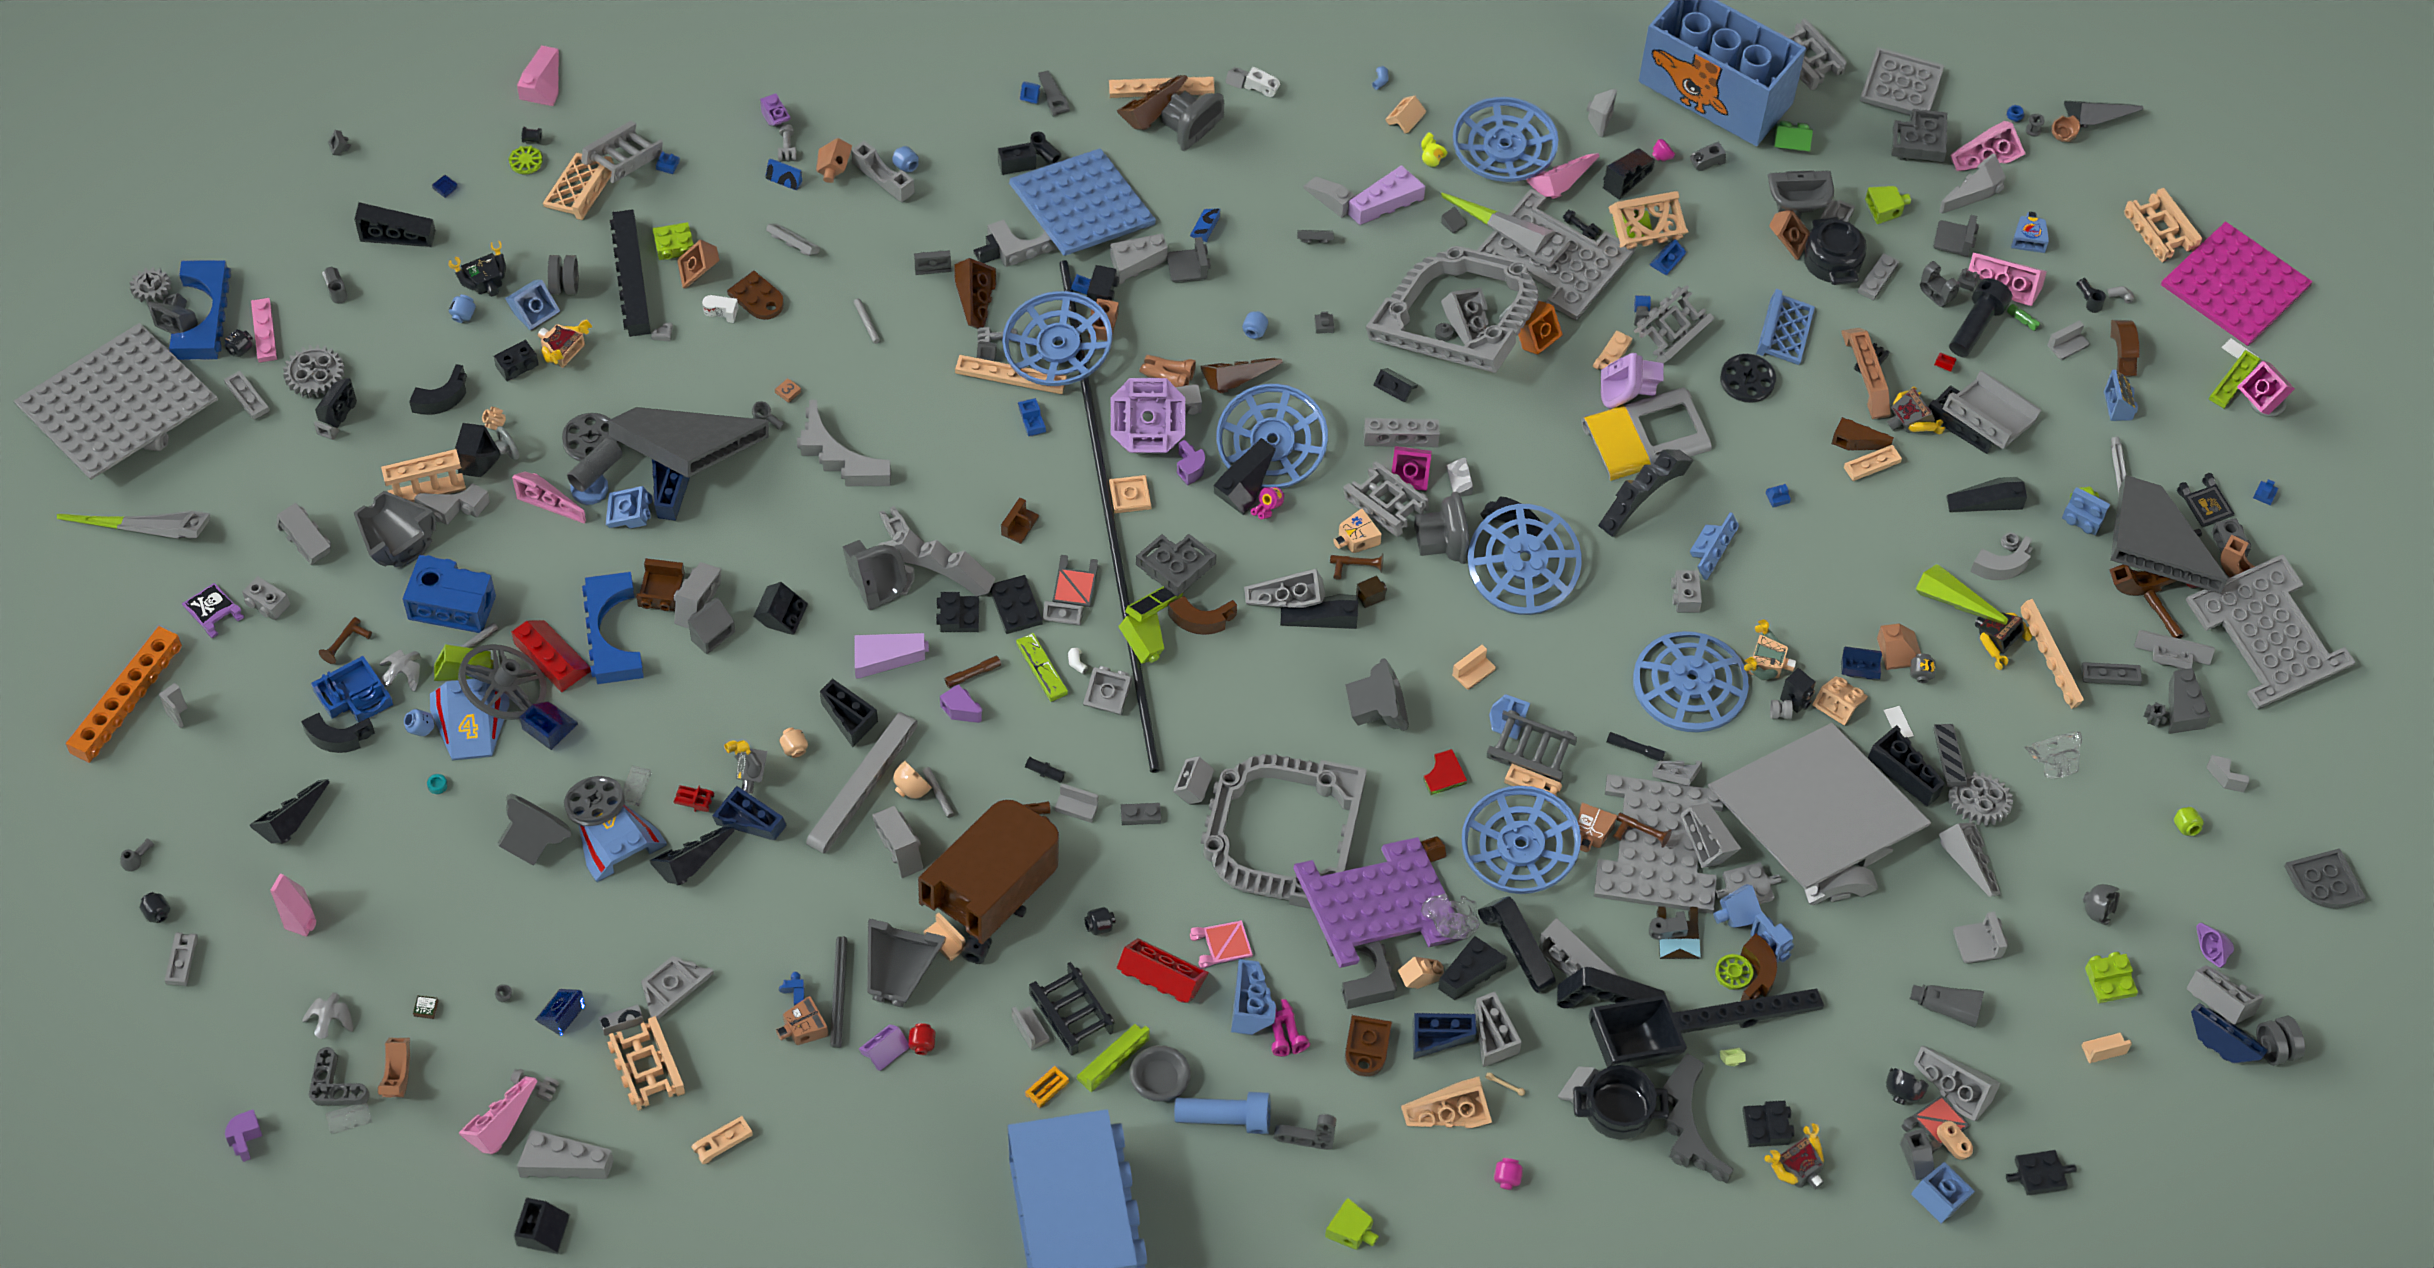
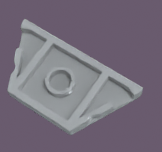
M674 956L670 957L641 981L651 1018L656 1016L657 1020L709 979L714 974V971L709 967L705 969L697 966L696 963L685 962Z

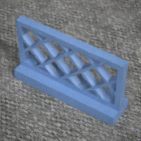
M1776 289L1770 299L1756 354L1763 356L1764 353L1799 365L1815 306L1782 295V290ZM1782 303H1788L1792 308L1786 310ZM1799 309L1809 311L1808 315L1803 316ZM1795 312L1798 318L1792 320L1789 313ZM1783 315L1788 321L1784 324L1779 319ZM1802 322L1805 328L1799 330L1795 323ZM1791 325L1795 332L1789 334L1785 327ZM1781 329L1785 336L1779 338L1775 331ZM1798 336L1801 342L1796 344L1792 337ZM1787 339L1791 346L1785 348L1781 341ZM1777 343L1781 350L1771 349V345ZM1794 349L1798 355L1797 358L1791 356L1788 351Z

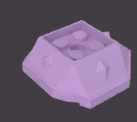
M1129 378L1111 397V436L1129 453H1167L1185 436V397L1167 378ZM1145 413L1153 415V419L1150 422L1143 419L1142 416Z

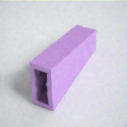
M924 633L855 635L856 678L866 677L925 660V652H929V643L925 641Z

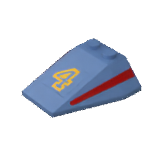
M477 679L467 680L469 688L481 701L491 684ZM459 681L446 682L430 693V711L452 761L492 757L504 719L488 715L475 707L463 693ZM492 690L484 704L488 705L497 692ZM503 693L491 707L507 712L509 697Z
M610 801L608 805H614L617 801ZM625 804L621 811L606 823L596 826L579 825L586 865L596 882L614 874L613 865L645 848L649 854H652L667 846L659 830ZM580 810L576 814L581 815L584 811ZM602 812L595 813L593 817L601 816Z

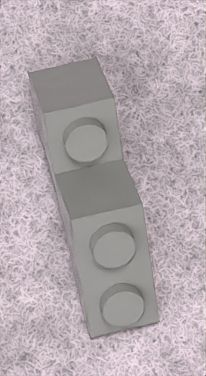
M473 483L466 490L458 494L419 493L414 497L415 503L431 509L435 514L436 521L446 525L451 522L460 510L467 515L477 518L490 503L488 491Z

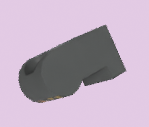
M1718 141L1694 152L1690 156V160L1696 170L1703 171L1717 163L1718 165L1725 164L1726 152Z
M1684 911L1676 912L1674 918L1663 919L1656 917L1651 920L1649 926V935L1656 940L1685 937L1688 932Z

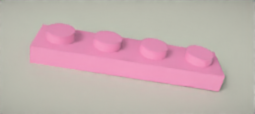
M270 298L252 300L258 362L277 360Z

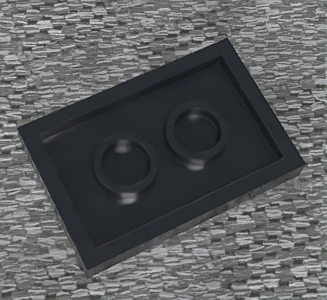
M1026 575L993 583L990 593L1006 634L1043 624Z

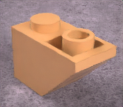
M1413 957L1398 972L1406 987L1419 989L1438 982L1444 973V967L1439 960Z

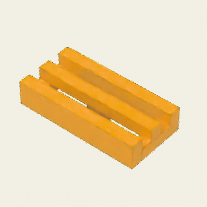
M1054 1066L1025 1092V1096L1030 1098L1033 1103H1036L1040 1109L1069 1083V1078ZM1057 1074V1076L1051 1082L1045 1085L1042 1090H1040L1036 1095L1033 1094L1052 1076Z

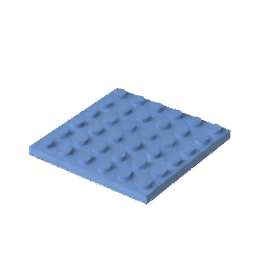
M1101 148L1010 178L1009 181L1011 187L1064 256L1155 225L1156 219Z

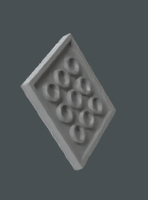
M1877 47L1860 101L1911 115L1912 109L1930 111L1944 65Z

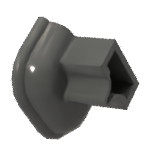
M1186 91L1180 95L1176 93L1172 95L1171 102L1162 110V123L1178 133L1177 141L1182 151H1186L1195 142H1198L1224 117V96L1220 93H1206L1197 99Z
M1786 171L1768 174L1771 195L1777 203L1778 213L1791 210L1801 219L1803 212H1813L1816 209L1825 207L1834 198L1831 171Z
M1455 491L1451 496L1446 497L1442 501L1440 512L1415 514L1414 529L1420 556L1445 553L1450 560L1459 561L1461 564L1467 562L1469 550L1468 525L1461 495Z
M860 540L842 546L849 576L859 588L868 610L894 600L904 591L907 584V574L903 557L898 549L889 545H877L866 549Z
M1381 659L1380 663L1371 669L1370 677L1345 684L1351 715L1358 726L1383 718L1385 723L1393 729H1400L1402 731L1408 729L1409 722L1402 689L1387 659Z
M510 793L506 796V812L511 822L498 841V846L534 866L547 843L557 844L564 838L571 836L568 825L553 814L518 795Z

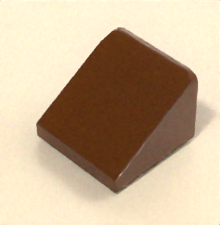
M1438 836L1420 841L1430 862L1447 856L1445 844Z

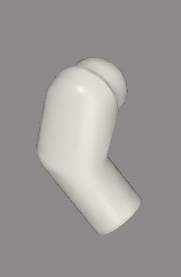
M1077 647L1071 648L1068 652L1069 665L1081 674H1085L1088 666L1080 661L1081 650Z

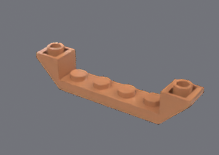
M1861 328L1842 330L1841 333L1846 347L1852 346L1868 390L1869 399L1867 406L1872 419L1890 417L1889 390L1868 331Z

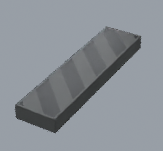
M1934 724L1933 730L1946 787L1966 786L1967 780L1954 724Z

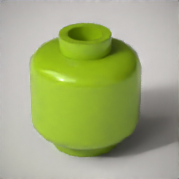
M2193 807L2179 809L2174 817V824L2183 835L2195 836L2202 830L2204 821Z

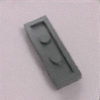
M2083 662L2081 666L2082 679L2085 683L2141 685L2142 683L2140 665Z

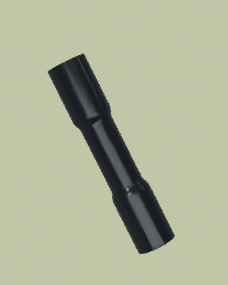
M1613 732L1609 733L1606 743L1629 749L1656 761H1662L1665 755L1663 750L1629 740Z

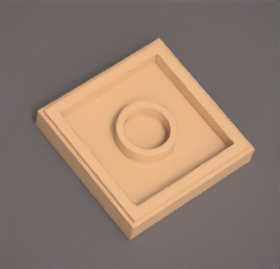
M1146 475L1109 479L1114 514L1151 509Z

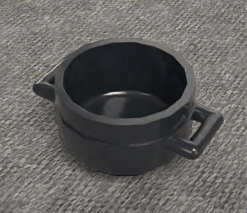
M1838 217L1813 220V229L1808 236L1804 251V263L1809 272L1818 279L1829 282L1832 285L1857 283L1859 280L1857 274L1865 260L1867 249L1866 239L1862 232L1851 223L1840 220Z
M1622 1064L1608 1066L1596 1074L1590 1086H1575L1573 1088L1574 1115L1576 1117H1588L1595 1130L1608 1138L1618 1140L1634 1138L1646 1130L1652 1119H1667L1669 1117L1668 1091L1665 1088H1655L1645 1073L1632 1066ZM1581 1095H1587L1585 1109H1582ZM1657 1096H1660V1111H1655Z

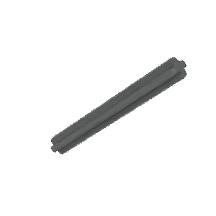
M838 936L836 938L830 1041L833 1048H840L842 1046L847 938L845 936Z

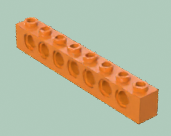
M160 626L157 627L65 743L70 754L88 763L99 754L102 746L111 739L113 732L122 725L124 718L133 711L135 704L140 698L145 696L150 685L157 680L161 671L169 665L172 657L180 651L182 644L177 634Z

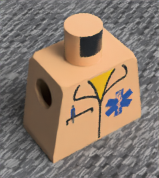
M1360 509L1339 525V536L1334 538L1333 541L1338 549L1347 546L1352 553H1357L1380 545L1382 534L1365 511Z

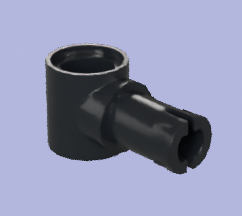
M2086 278L2080 279L2076 285L2084 294V298L2087 301V310L2092 313L2100 312L2106 299L2105 293L2102 290L2093 288Z

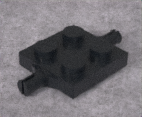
M2056 1150L2016 1155L2014 1160L2017 1172L2006 1174L2007 1182L2020 1181L2026 1195L2067 1190L2068 1184L2065 1174L2076 1173L2075 1164L2063 1166L2059 1161Z

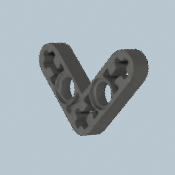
M331 1047L320 1049L316 1055L309 1090V1097L313 1103L319 1106L361 1105L366 1103L370 1097V1092L365 1085L360 1083L333 1084L338 1056ZM328 1072L326 1079L319 1080L321 1073ZM343 1090L344 1095L341 1098L336 1099L335 1094L338 1091Z
M1329 1114L1319 1115L1316 1130L1277 1125L1273 1137L1275 1140L1283 1143L1325 1150L1332 1149L1337 1119Z

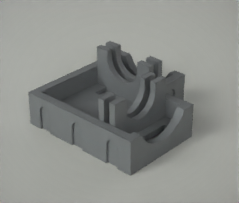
M1912 109L1910 122L1895 120L1892 128L1893 144L1891 156L1900 157V160H1903L1905 157V161L1913 158L1944 162L1947 152L1948 113ZM1898 132L1900 133V144L1897 143Z
M1161 534L1136 555V565L1146 572V575H1150L1151 579H1155L1177 597L1216 564V554L1190 534L1186 535L1177 544L1169 541L1167 537ZM1155 548H1158V549L1155 550L1151 555H1149V556L1147 557V555H1148L1152 550H1154ZM1195 548L1199 549L1204 555L1198 552Z

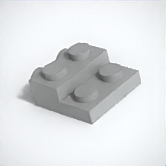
M1104 666L1094 667L1083 705L1121 715L1125 700L1128 697L1132 678L1129 676V673L1123 671L1114 673L1110 671V668Z

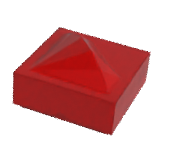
M1939 353L1934 365L1951 372L1957 359L1944 353Z

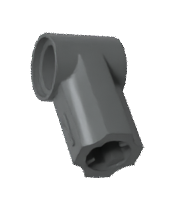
M332 266L326 268L322 274L331 300L337 304L345 302L347 300V292L338 268Z

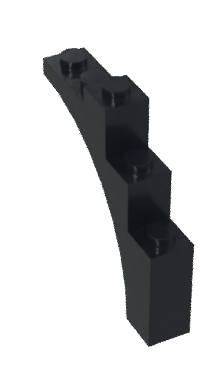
M1663 449L1653 465L1643 466L1635 480H1625L1615 495L1617 498L1598 526L1611 537H1615L1632 513L1653 492L1671 479L1683 476L1694 460L1681 450Z

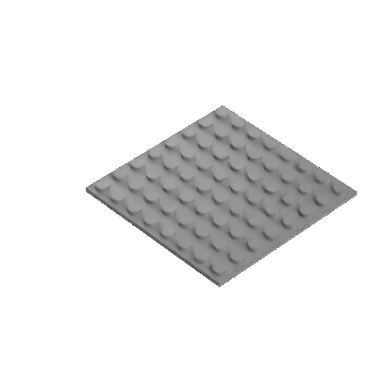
M138 323L14 400V403L92 480L211 405L218 398L145 327Z
M1833 723L1708 784V788L1805 890L1931 825V822Z

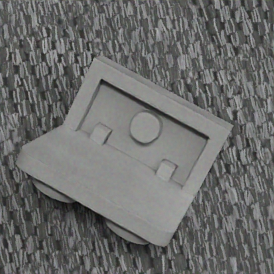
M1995 911L1987 913L1982 923L1958 926L1953 930L1962 960L1966 964L2002 958L2008 947L2007 937L2003 936L2001 920L1997 918Z

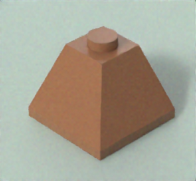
M1787 210L1775 213L1769 227L1797 260L1805 248L1810 232L1793 211Z
M699 240L677 259L683 288L686 289L720 261L717 246Z
M1901 624L1882 625L1880 627L1877 640L1882 651L1886 670L1911 667V660L1917 654H1921L1915 632Z

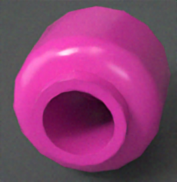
M1502 1158V1161L1496 1164L1494 1180L1500 1184V1188L1512 1190V1187L1518 1186L1521 1183L1523 1167L1519 1164L1518 1160Z

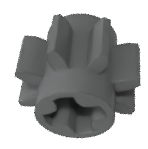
M2155 702L2152 706L2150 704L2147 705L2143 717L2147 718V724L2157 727L2160 723L2163 725L2166 723L2169 712L2166 711L2165 705Z

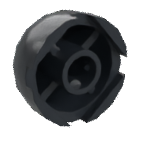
M1891 1068L1886 1079V1088L1889 1094L1894 1097L1893 1101L1904 1105L1905 1102L1915 1103L1921 1100L1929 1084L1920 1079V1082H1917L1914 1075L1897 1068Z

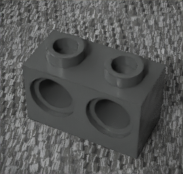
M2237 518L2216 522L2211 533L2221 554L2232 534L2249 543L2245 550L2247 558L2251 550V543L2246 539L2243 526L2239 524Z

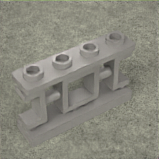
M1803 19L1801 24H1796L1794 30L1796 33L1787 37L1783 31L1780 32L1781 35L1806 47V50L1811 48L1816 53V56L1810 59L1804 55L1799 77L1811 91L1817 88L1818 83H1823L1825 77L1823 74L1831 70L1836 76L1845 73L1847 62L1844 57L1840 56L1835 48L1825 40L1824 36L1806 19ZM1806 37L1808 40L1803 42L1801 39ZM1827 59L1828 63L1824 64L1822 61ZM1816 65L1818 68L1813 70L1811 67Z
M1687 285L1682 288L1678 286L1671 292L1672 296L1664 298L1660 302L1661 306L1653 308L1648 313L1649 317L1647 319L1644 317L1636 323L1638 327L1633 330L1635 334L1637 332L1640 333V338L1648 334L1658 346L1653 354L1658 356L1655 360L1659 363L1668 361L1714 319L1711 313L1706 315L1704 308L1697 312L1687 299L1692 293L1687 291L1689 288ZM1682 296V297L1677 301V302L1680 304V306L1683 308L1681 311L1678 309V307H1677L1676 305H1674V306H1672V307H1670V308L1668 307V306L1671 305L1678 297ZM1670 314L1681 325L1675 333L1664 321ZM1687 315L1692 319V321L1696 320L1697 318H1700L1691 328L1686 330L1691 325L1690 322L1686 319ZM1658 316L1659 318L1654 323L1660 330L1657 332L1653 326L1646 329L1645 327ZM1664 335L1670 342L1677 339L1670 347L1663 351L1668 346L1662 338Z
M1376 461L1373 463V468L1368 469L1370 478L1366 482L1359 485L1353 481L1352 485L1348 483L1343 487L1347 501L1358 509H1363L1370 518L1396 537L1403 533V527L1406 528L1408 526L1406 517L1415 510L1419 514H1423L1424 511L1427 512L1429 510V500L1425 494L1416 491L1411 484L1405 483L1399 475L1393 474L1385 465H1381ZM1380 479L1384 481L1380 486L1376 485L1380 482ZM1369 490L1373 491L1369 498L1365 495ZM1389 491L1396 497L1388 504H1385L1379 498ZM1406 498H1408L1410 502L1406 506L1403 505V503L1407 500ZM1394 510H1399L1395 517L1391 514Z

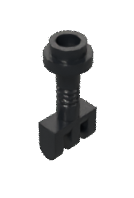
M1567 210L1563 215L1564 222L1567 224L1573 223L1583 231L1582 234L1591 240L1595 239L1602 232L1594 223L1589 227L1575 217L1576 212L1573 210Z

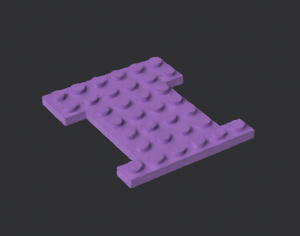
M1418 837L1384 844L1381 850L1387 862L1324 876H1320L1313 860L1294 865L1293 869L1339 968L1358 964L1360 959L1354 946L1421 931L1428 947L1464 940L1466 934Z

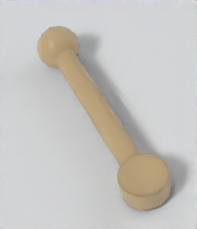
M1488 1072L1485 1076L1490 1081L1493 1080L1516 1091L1519 1096L1525 1094L1523 1088H1517L1498 1079L1492 1073Z

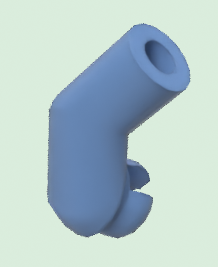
M1384 66L1376 69L1379 78L1372 83L1373 88L1376 90L1389 80L1388 69Z

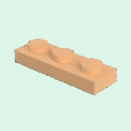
M1890 445L1845 463L1844 469L1852 481L1899 464L1902 458L1895 447Z

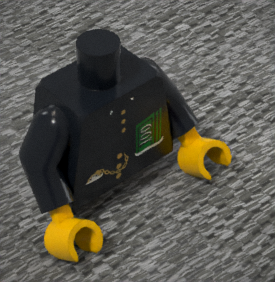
M499 240L500 247L497 249L493 247L491 242V249L496 255L493 253L461 265V268L459 267L461 261L458 257H455L457 265H453L451 260H449V267L455 269V274L463 287L472 291L475 290L479 295L488 292L489 296L493 297L499 293L498 288L502 286L501 279L505 277L506 273L505 259L503 253L500 252L502 244Z

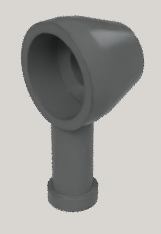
M758 401L753 405L752 415L754 419H766L776 426L778 430L781 429L784 422L771 414L769 404L764 401Z
M147 838L135 851L130 849L124 850L120 857L122 868L126 871L138 869L141 865L140 857L150 847H153L154 843Z

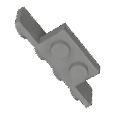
M2144 630L2138 631L2134 645L2135 648L2152 651L2153 661L2158 664L2172 665L2178 669L2192 668L2193 661L2210 665L2215 648L2212 646Z

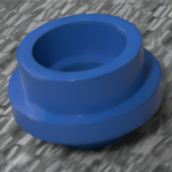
M2012 105L2008 108L2006 115L2012 121H2020L2024 117V111L2021 106Z

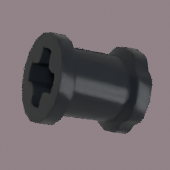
M523 127L521 133L522 143L531 141L541 144L542 128L527 129V127Z

